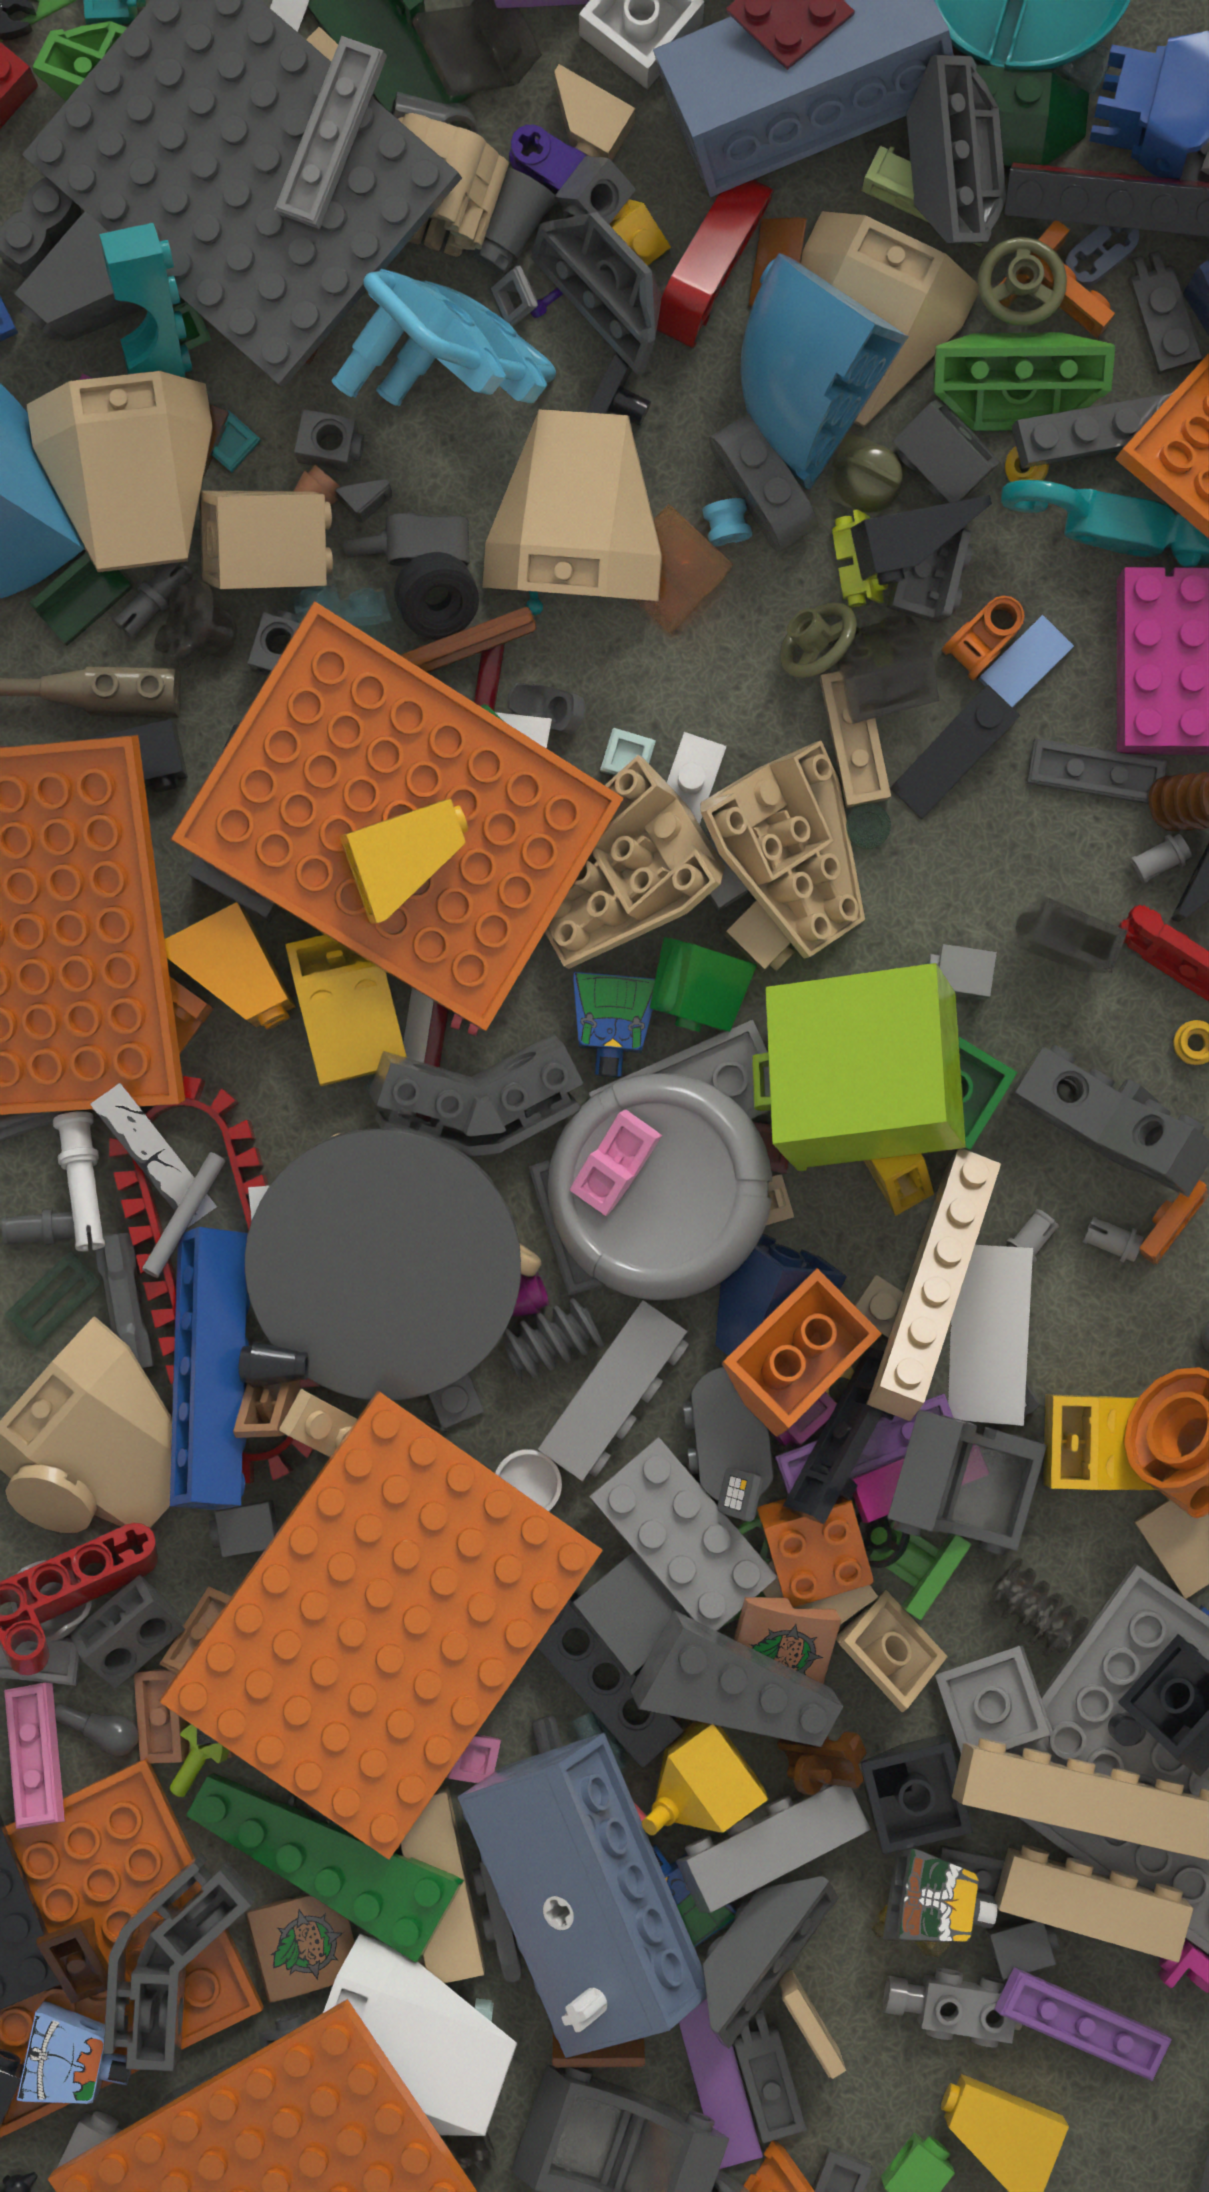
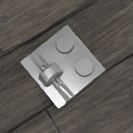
M1018 1646L935 1675L960 1752H962L963 1743L978 1746L979 1738L1007 1744V1751L1054 1735L1023 1646Z

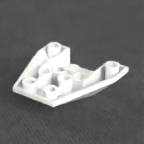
M359 1934L336 1976L324 2012L347 1999L349 2000L439 2135L486 2136L517 2042L419 1962L415 1963L384 1942Z

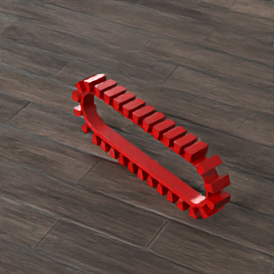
M183 1076L185 1101L180 1104L155 1105L145 1115L152 1123L159 1115L170 1109L187 1106L205 1111L216 1121L223 1134L249 1230L252 1220L248 1187L269 1186L266 1175L262 1174L245 1182L242 1168L264 1167L259 1148L253 1147L239 1155L236 1149L235 1141L256 1139L252 1123L249 1120H245L230 1128L223 1115L238 1105L239 1102L222 1088L211 1106L199 1102L206 1081L200 1078ZM109 1138V1157L131 1156L119 1140ZM133 1159L135 1170L113 1172L118 1191L124 1192L138 1184L140 1185L143 1198L121 1200L123 1211L127 1219H132L147 1211L151 1226L128 1227L133 1246H140L152 1239L157 1244L163 1229L149 1178ZM150 1254L136 1255L140 1273L146 1274L142 1268ZM171 1258L168 1259L163 1268L165 1281L143 1283L148 1301H154L169 1293L173 1306L171 1309L151 1310L155 1329L174 1322L176 1318L177 1280ZM175 1336L158 1338L163 1356L174 1353ZM166 1365L170 1384H173L174 1365ZM309 1378L307 1380H300V1390L305 1387L321 1386ZM288 1436L278 1447L267 1452L251 1453L242 1451V1473L245 1477V1483L251 1484L254 1482V1461L268 1459L273 1481L293 1471L282 1455V1452L293 1444L306 1458H309L315 1449Z

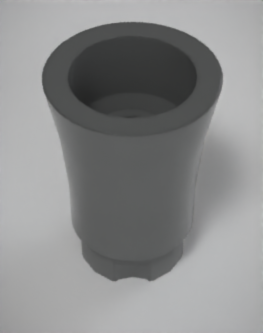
M508 168L482 248L480 250L477 248L470 250L469 254L483 265L506 275L513 260H518L540 222L556 204L555 195L533 178Z

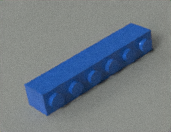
M197 1227L184 1232L178 1242L170 1507L223 1510L241 1506V1497L245 1490V1477L242 1473V1451L246 1445V1438H236L233 1430L246 1389V1383L240 1381L239 1358L242 1347L249 1346L248 1339L245 1336L246 1315L250 1306V1297L246 1292L247 1283L245 1276V1250L248 1233Z

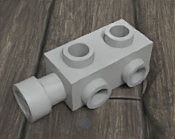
M937 1968L935 1976L924 1974L922 1986L909 1984L907 1978L887 1976L882 2003L883 2013L903 2016L904 2012L918 2014L917 2021L920 2027L926 2029V2034L933 2038L952 2040L954 2034L971 2037V2042L977 2045L998 2047L999 2042L1012 2044L1014 2030L1020 2031L1022 2028V2024L1002 2015L997 2023L986 2022V2015L991 2010H995L994 2008L1007 1983L1005 1979L983 1975L981 1976L980 1984L963 1981V1973L946 1968ZM951 2002L956 2005V2010L951 2016L940 2014L941 2007L945 2003Z

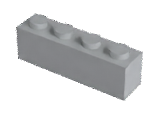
M642 1300L540 1444L538 1450L581 1481L584 1480L588 1473L596 1477L611 1456L604 1451L614 1436L622 1440L637 1418L631 1414V1411L640 1398L648 1403L663 1381L657 1377V1374L666 1361L674 1366L688 1347L689 1343L683 1340L688 1331Z
M823 1784L820 1791L815 1795H804L792 1801L790 1795H787L765 1806L767 1815L755 1821H752L749 1815L726 1830L728 1835L712 1842L710 1836H707L686 1846L685 1850L688 1855L677 1860L676 1863L699 1912L711 1913L871 1830L852 1788Z

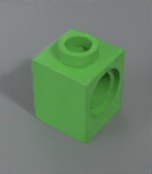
M913 2133L881 2175L884 2188L888 2192H941L955 2174L950 2160L947 2159L951 2154L950 2151L931 2135L924 2141L916 2133Z

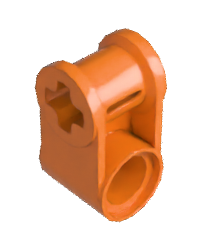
M1010 596L994 598L970 622L968 621L943 646L941 651L945 655L951 653L969 671L968 677L974 681L999 656L1000 651L1018 633L1025 616L1023 607L1019 601ZM996 610L1007 611L1013 617V626L1005 630L998 629L991 622V613Z

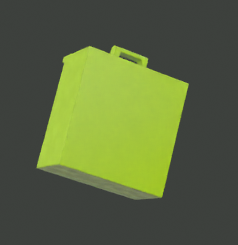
M937 963L766 987L768 1053L752 1056L754 1109L757 1111L771 1110L773 1145L797 1171H806L807 1167L966 1148L956 994ZM769 1067L770 1097H765L764 1068Z

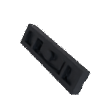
M869 1347L864 1352L783 1505L793 1514L825 1524L839 1496L846 1500H851L858 1487L849 1478L880 1417L892 1421L895 1416L867 1405L884 1351Z

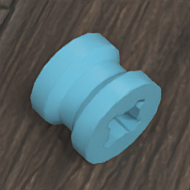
M732 498L720 500L702 508L704 520L709 522L711 529L708 533L709 545L722 546L731 542H742L752 537L751 526L744 519V514L747 511L745 499Z

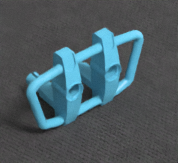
M381 269L380 271L368 273L364 278L365 289L368 291L369 296L379 304V307L352 345L354 350L337 375L332 378V383L344 394L356 398L359 390L374 368L381 366L404 331L409 335V338L398 352V360L383 382L376 388L380 396L395 406L401 405L402 400L417 378L426 373L435 358L474 392L491 395L500 386L515 400L526 403H534L546 388L547 383L555 378L556 370L554 365L520 337L508 322L476 300L437 283L426 280L422 282L393 271Z

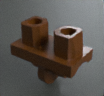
M844 1732L837 1741L829 1740L827 1736L821 1747L781 1738L777 1742L779 1749L784 1751L788 1757L789 1767L787 1775L790 1779H794L795 1787L802 1794L815 1795L820 1791L823 1784L858 1788L864 1781L858 1764L863 1760L867 1752L858 1733Z

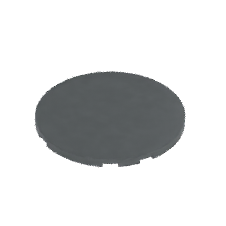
M399 1128L358 1129L330 1137L308 1149L291 1161L271 1183L256 1209L247 1236L245 1250L247 1290L257 1320L272 1345L308 1353L309 1379L335 1392L355 1398L371 1400L376 1392L380 1391L391 1400L409 1399L440 1390L459 1380L472 1371L495 1347L506 1330L518 1298L521 1281L520 1240L509 1206L506 1205L500 1192L494 1186L493 1181L463 1152L446 1142L412 1130Z

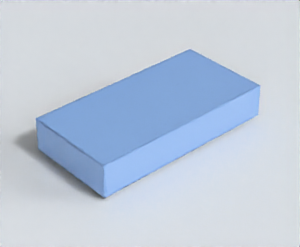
M1042 615L978 680L985 687L989 685L1013 708L1074 645Z

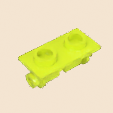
M853 510L854 522L852 516H842L835 519L836 526L832 528L837 560L853 558L854 562L853 565L838 568L842 596L844 600H848L849 607L865 605V597L877 603H884L882 590H886L888 584L879 585L877 578L866 581L861 579L850 528L865 519H870V516L859 510Z

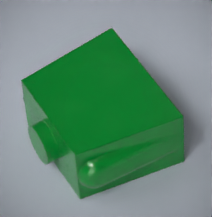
M664 937L650 1008L677 1016L674 1025L701 1032L702 1025H707L730 1032L757 965L695 944Z

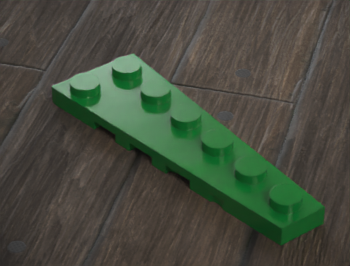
M215 1773L206 1777L186 1814L195 1822L415 1963L422 1958L464 1882L458 1876L413 1857L408 1859L393 1853L391 1858L387 1859L354 1835L345 1832V1829L333 1823L325 1824L305 1815L304 1811L286 1803L275 1802L267 1795Z

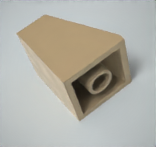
M201 491L199 509L203 582L219 589L327 586L326 575L332 573L333 558L331 549L326 547L325 529L331 528L332 512L330 503L325 502V494L314 491Z

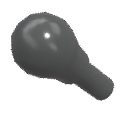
M61 1703L55 1709L56 1722L83 1732L84 1737L93 1741L110 1756L121 1757L127 1755L135 1749L138 1743V1728L126 1716L101 1715L97 1713L89 1715Z

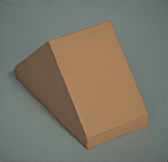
M300 1380L253 1388L251 1383H247L233 1430L235 1437L248 1438L286 1435L279 1431V1428L300 1392Z

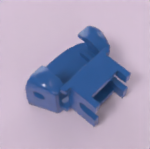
M1209 31L1170 37L1167 46H1157L1156 53L1112 44L1107 66L1122 70L1120 76L1105 74L1102 89L1116 92L1115 99L1099 96L1094 115L1096 118L1110 121L1109 127L1093 125L1089 141L1132 150L1131 158L1139 161L1138 164H1141L1153 175L1161 178L1181 179L1187 153L1198 152L1209 142Z

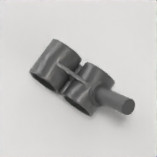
M415 513L389 515L386 517V529L382 531L381 535L345 540L343 544L344 553L348 558L384 553L387 556V563L389 565L404 567L420 555L442 552L455 556L466 566H469L468 519L462 516L433 517Z

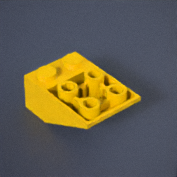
M327 935L285 944L320 1086L376 1073L383 1051L407 1058L386 971Z
M1045 1394L1044 1444L1047 1447L1044 1454L1043 1485L1052 1489L1157 1490L1141 1480L1130 1466L1124 1444L1127 1420L1139 1397Z

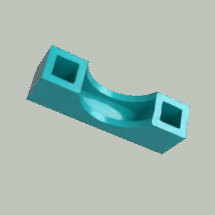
M154 223L99 234L106 271L115 300L132 302L148 310L141 325L132 333L120 339L127 375L162 371L186 378L185 373L192 371V365L187 345L179 344V339L186 338V331L181 311L173 310V304L180 303V297L174 275L167 277L166 269L174 268L168 240L159 241Z

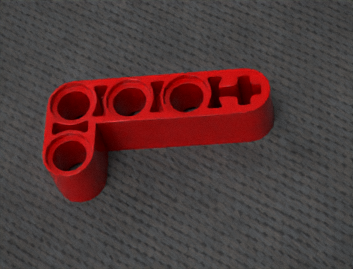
M753 179L719 193L668 281L661 298L657 331L693 349L695 348L697 335L702 325H707L714 302L758 227L772 199L774 189Z
M141 1523L124 1525L0 1582V1606L7 1602H16L20 1605L13 1614L0 1615V1645L9 1665L15 1672L27 1676L37 1674L48 1663L49 1649L40 1624L129 1584L139 1575L144 1577L153 1571L157 1565L158 1553L154 1533L149 1527ZM137 1545L138 1549L143 1552L135 1555L134 1551L130 1548ZM113 1554H116L117 1561L120 1562L116 1566L113 1563ZM93 1563H100L105 1566L104 1570L95 1576H88L82 1573L85 1567ZM55 1582L63 1585L61 1590L54 1595L48 1596L40 1593L42 1587L48 1583ZM33 1641L38 1644L35 1651L31 1654L19 1655L15 1653L16 1648L22 1642Z

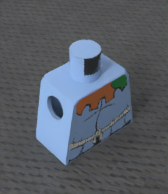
M44 2001L35 2012L17 2100L23 2102L93 2103L99 2094L102 2080L127 2085L132 2069H126L127 2055L117 2053L104 2054L105 2024Z

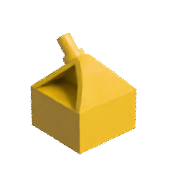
M696 1721L665 1748L655 1802L651 1807L652 1812L642 1820V1828L649 1835H655L664 1825L670 1826L673 1823H679L724 1833L766 1802L768 1798L764 1785L722 1727Z

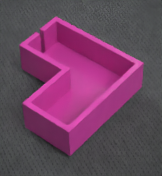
M1125 567L1116 579L1117 752L1126 754L1209 755V568H1174L1168 576H1165V568Z

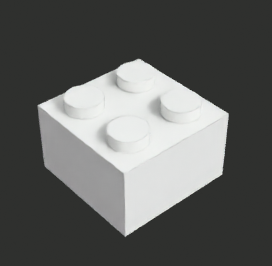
M590 0L579 13V36L648 90L660 75L653 49L697 31L703 24L704 1Z

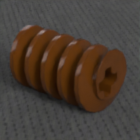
M1209 772L1188 773L1186 775L1176 774L1174 776L1166 775L1158 778L1151 785L1148 795L1149 809L1152 818L1158 826L1166 831L1173 832L1209 828Z

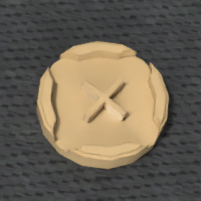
M25 1465L19 1468L17 1474H13L5 1490L8 1502L17 1513L29 1522L55 1532L78 1533L87 1529L97 1510L96 1499L83 1482L78 1480L77 1484L74 1485L66 1480L68 1474L63 1470L47 1465Z

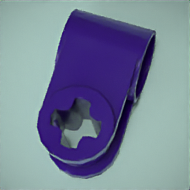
M531 124L519 127L514 132L511 139L509 162L514 170L533 178L551 192L557 194L587 155L575 147L560 141L543 128ZM531 145L537 147V153L532 152L528 157L522 154V150H528Z

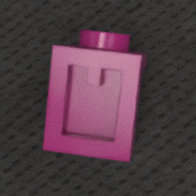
M1185 1938L1179 1963L1160 1958L1159 1966L1162 1969L1158 1972V1975L1168 1987L1173 1988L1186 1970L1190 1968L1186 1976L1203 1991L1209 1993V1956Z

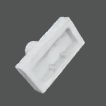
M684 732L667 784L688 805L700 825L702 819L700 803L710 796L726 746Z

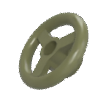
M1017 237L999 243L987 253L978 272V290L985 307L996 318L1012 325H1032L1051 316L1062 303L1067 287L1066 271L1058 254L1047 244L1033 238ZM1016 252V258L1012 260L1007 270L1005 282L992 288L991 275L995 265L1005 255ZM1030 252L1041 257L1050 267L1053 274L1052 290L1041 284L1044 277V267L1038 258L1030 255ZM1025 274L1030 278L1031 282L1027 284L1020 283L1016 275ZM1013 294L1019 296L1029 294L1043 303V305L1032 311L1018 312L1008 309L1000 301Z
M833 602L815 608H806L795 614L787 626V635L783 640L780 650V661L783 669L793 677L808 678L826 671L837 663L849 649L856 634L857 621L852 609L845 604ZM838 616L842 621L829 626L823 618ZM838 639L828 653L816 660L819 652L825 649L829 642ZM796 644L804 651L798 664L793 658Z

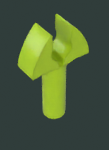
M192 1724L180 1733V1736L190 1742L191 1751L169 1787L171 1793L177 1797H184L207 1759L212 1758L215 1762L221 1763L226 1761L229 1755V1750L215 1740L212 1744L206 1746V1734Z

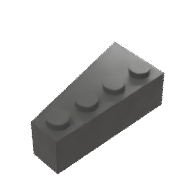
M675 1610L630 1689L638 1709L819 1747L824 1743L843 1709V1705L832 1688Z

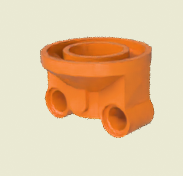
M1200 1367L1176 1369L1156 1379L1139 1396L1127 1420L1124 1440L1129 1464L1141 1480L1159 1490L1194 1518H1201L1209 1514V1371Z

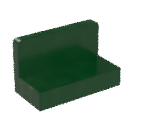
M86 552L31 600L29 604L64 644L68 646L125 596L133 586L119 570L97 572Z

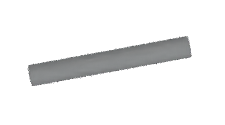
M212 1152L207 1156L142 1268L149 1275L156 1278L159 1277L223 1167L225 1160Z

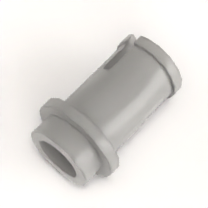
M1168 834L1164 838L1165 841L1131 858V863L1142 883L1145 884L1148 880L1176 865L1181 868L1186 866L1185 861L1190 859L1192 855L1186 841L1180 834L1174 837Z
M1036 1209L1033 1212L1032 1217L1014 1239L1008 1238L1006 1241L1007 1247L1033 1248L1032 1264H1035L1037 1261L1035 1255L1054 1231L1059 1228L1058 1223L1054 1222L1053 1218L1040 1209Z
M1093 1216L1082 1242L1120 1256L1119 1261L1124 1263L1125 1259L1132 1262L1135 1261L1144 1237L1136 1234L1137 1229L1132 1228L1131 1231H1127Z

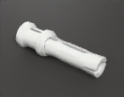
M86 1111L68 1112L60 1114L53 1119V1127L59 1130L62 1153L57 1156L58 1163L62 1169L67 1170L76 1240L75 1249L78 1251H88L87 1232L91 1234L93 1250L101 1249L105 1246L93 1166L98 1163L97 1160L99 1159L98 1150L94 1149L92 1145L90 1125L94 1123V1116Z

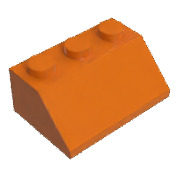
M817 1268L722 1362V1365L744 1405L778 1437L788 1430L882 1333Z

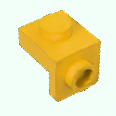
M629 199L609 224L647 266L671 248L642 202Z

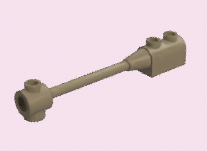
M87 666L83 670L42 676L41 679L0 678V696L41 697L44 700L85 708L90 716L180 718L181 673L177 668Z

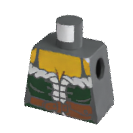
M911 1848L896 1851L883 1940L968 1942L971 1937L972 1925L989 1929L994 1926L997 1918V1903L994 1900L976 1897L979 1879L975 1873L917 1849Z

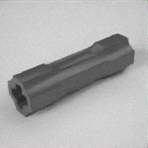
M129 1232L103 1236L105 1246L95 1250L98 1272L104 1280L112 1332L130 1347L142 1368L155 1366L150 1332L144 1323L137 1280L139 1266L136 1259V1246H133Z

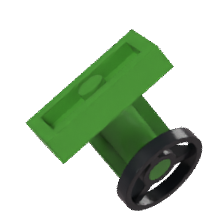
M859 1513L856 1516L858 1525H860V1523L862 1522V1518ZM888 1515L878 1518V1523L870 1527L867 1532V1539L863 1541L865 1551L874 1549L869 1557L875 1561H869V1565L872 1568L885 1567L914 1587L902 1604V1607L919 1620H922L972 1544L959 1535L950 1533L940 1549H938L922 1537L893 1529L895 1520L889 1526Z

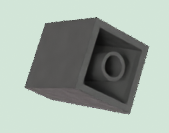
M86 211L14 293L26 304L21 309V312L52 339L59 333L70 342L144 309V307L132 302L115 300L106 271L99 234L107 233L108 231Z

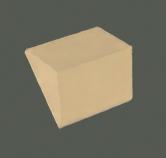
M887 1590L883 1591L878 1598L837 1634L836 1638L839 1645L901 1712L909 1708L948 1657Z

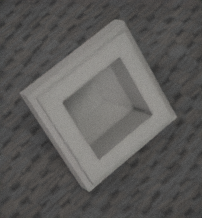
M515 266L491 287L504 320L511 326L516 325L538 306L535 292L521 266ZM507 291L519 293L523 303L518 308L514 309Z

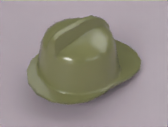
M847 433L841 442L837 459L832 463L834 470L826 497L849 509L859 510L875 518L879 512L890 506L900 494L903 474L908 467L890 449L859 435Z

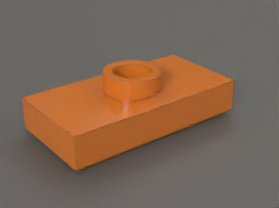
M1199 1180L1189 1197L1179 1194L1173 1203L1166 1200L1154 1215L1152 1222L1156 1226L1139 1247L1141 1255L1152 1264L1159 1263L1208 1198V1190L1205 1183Z

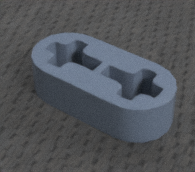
M1100 225L1073 247L1068 253L1064 264L1075 273L1076 281L1084 288L1090 287L1133 253L1139 241V229ZM1111 229L1116 233H1120L1123 230L1127 232L1126 247L1120 243L1115 244L1108 251L1103 247L1110 240L1112 235ZM1095 253L1099 256L1091 268L1092 275L1087 271H1083L1080 274L1075 271L1078 263L1077 257L1085 261Z

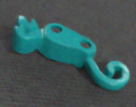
M1041 480L1013 481L1002 488L1000 501L1005 508L1010 510L1038 513L1045 511L1049 503L1065 509L1067 517L1064 534L1067 538L1076 542L1121 554L1145 558L1159 556L1164 549L1171 548L1173 556L1177 558L1178 563L1183 567L1194 568L1197 565L1204 566L1209 564V538L1179 513L1175 515L1168 505L1153 500L1105 493L1094 489H1073L1062 484Z

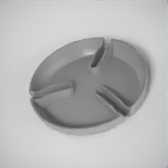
M658 1073L634 1076L619 1081L592 1096L580 1107L581 1110L576 1112L564 1127L557 1140L549 1166L548 1201L550 1213L558 1236L568 1253L592 1278H596L614 1291L640 1299L674 1300L686 1298L704 1292L728 1278L745 1262L756 1247L767 1223L772 1201L771 1197H767L768 1182H772L769 1156L762 1137L750 1117L733 1099L719 1089L700 1080L676 1074ZM626 1109L659 1132L662 1137L627 1191L610 1214L605 1216L569 1189L589 1155L599 1148L618 1113Z

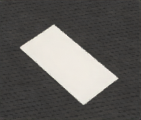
M975 1245L951 1318L948 1404L954 1418L964 1421L1024 1426L1033 1248Z

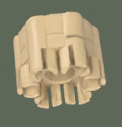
M408 113L404 117L397 118L458 171L462 177L460 182L431 214L430 218L432 220L424 245L439 251L446 230H450L444 253L458 257L462 254L463 249L475 250L477 248L480 250L509 166L508 161L486 143L484 138L470 130L414 113ZM428 219L408 242L414 244L421 243Z

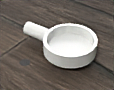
M534 1449L518 1450L508 1455L498 1466L495 1474L547 1511L552 1509L558 1501L562 1488L561 1473L557 1464L542 1452Z

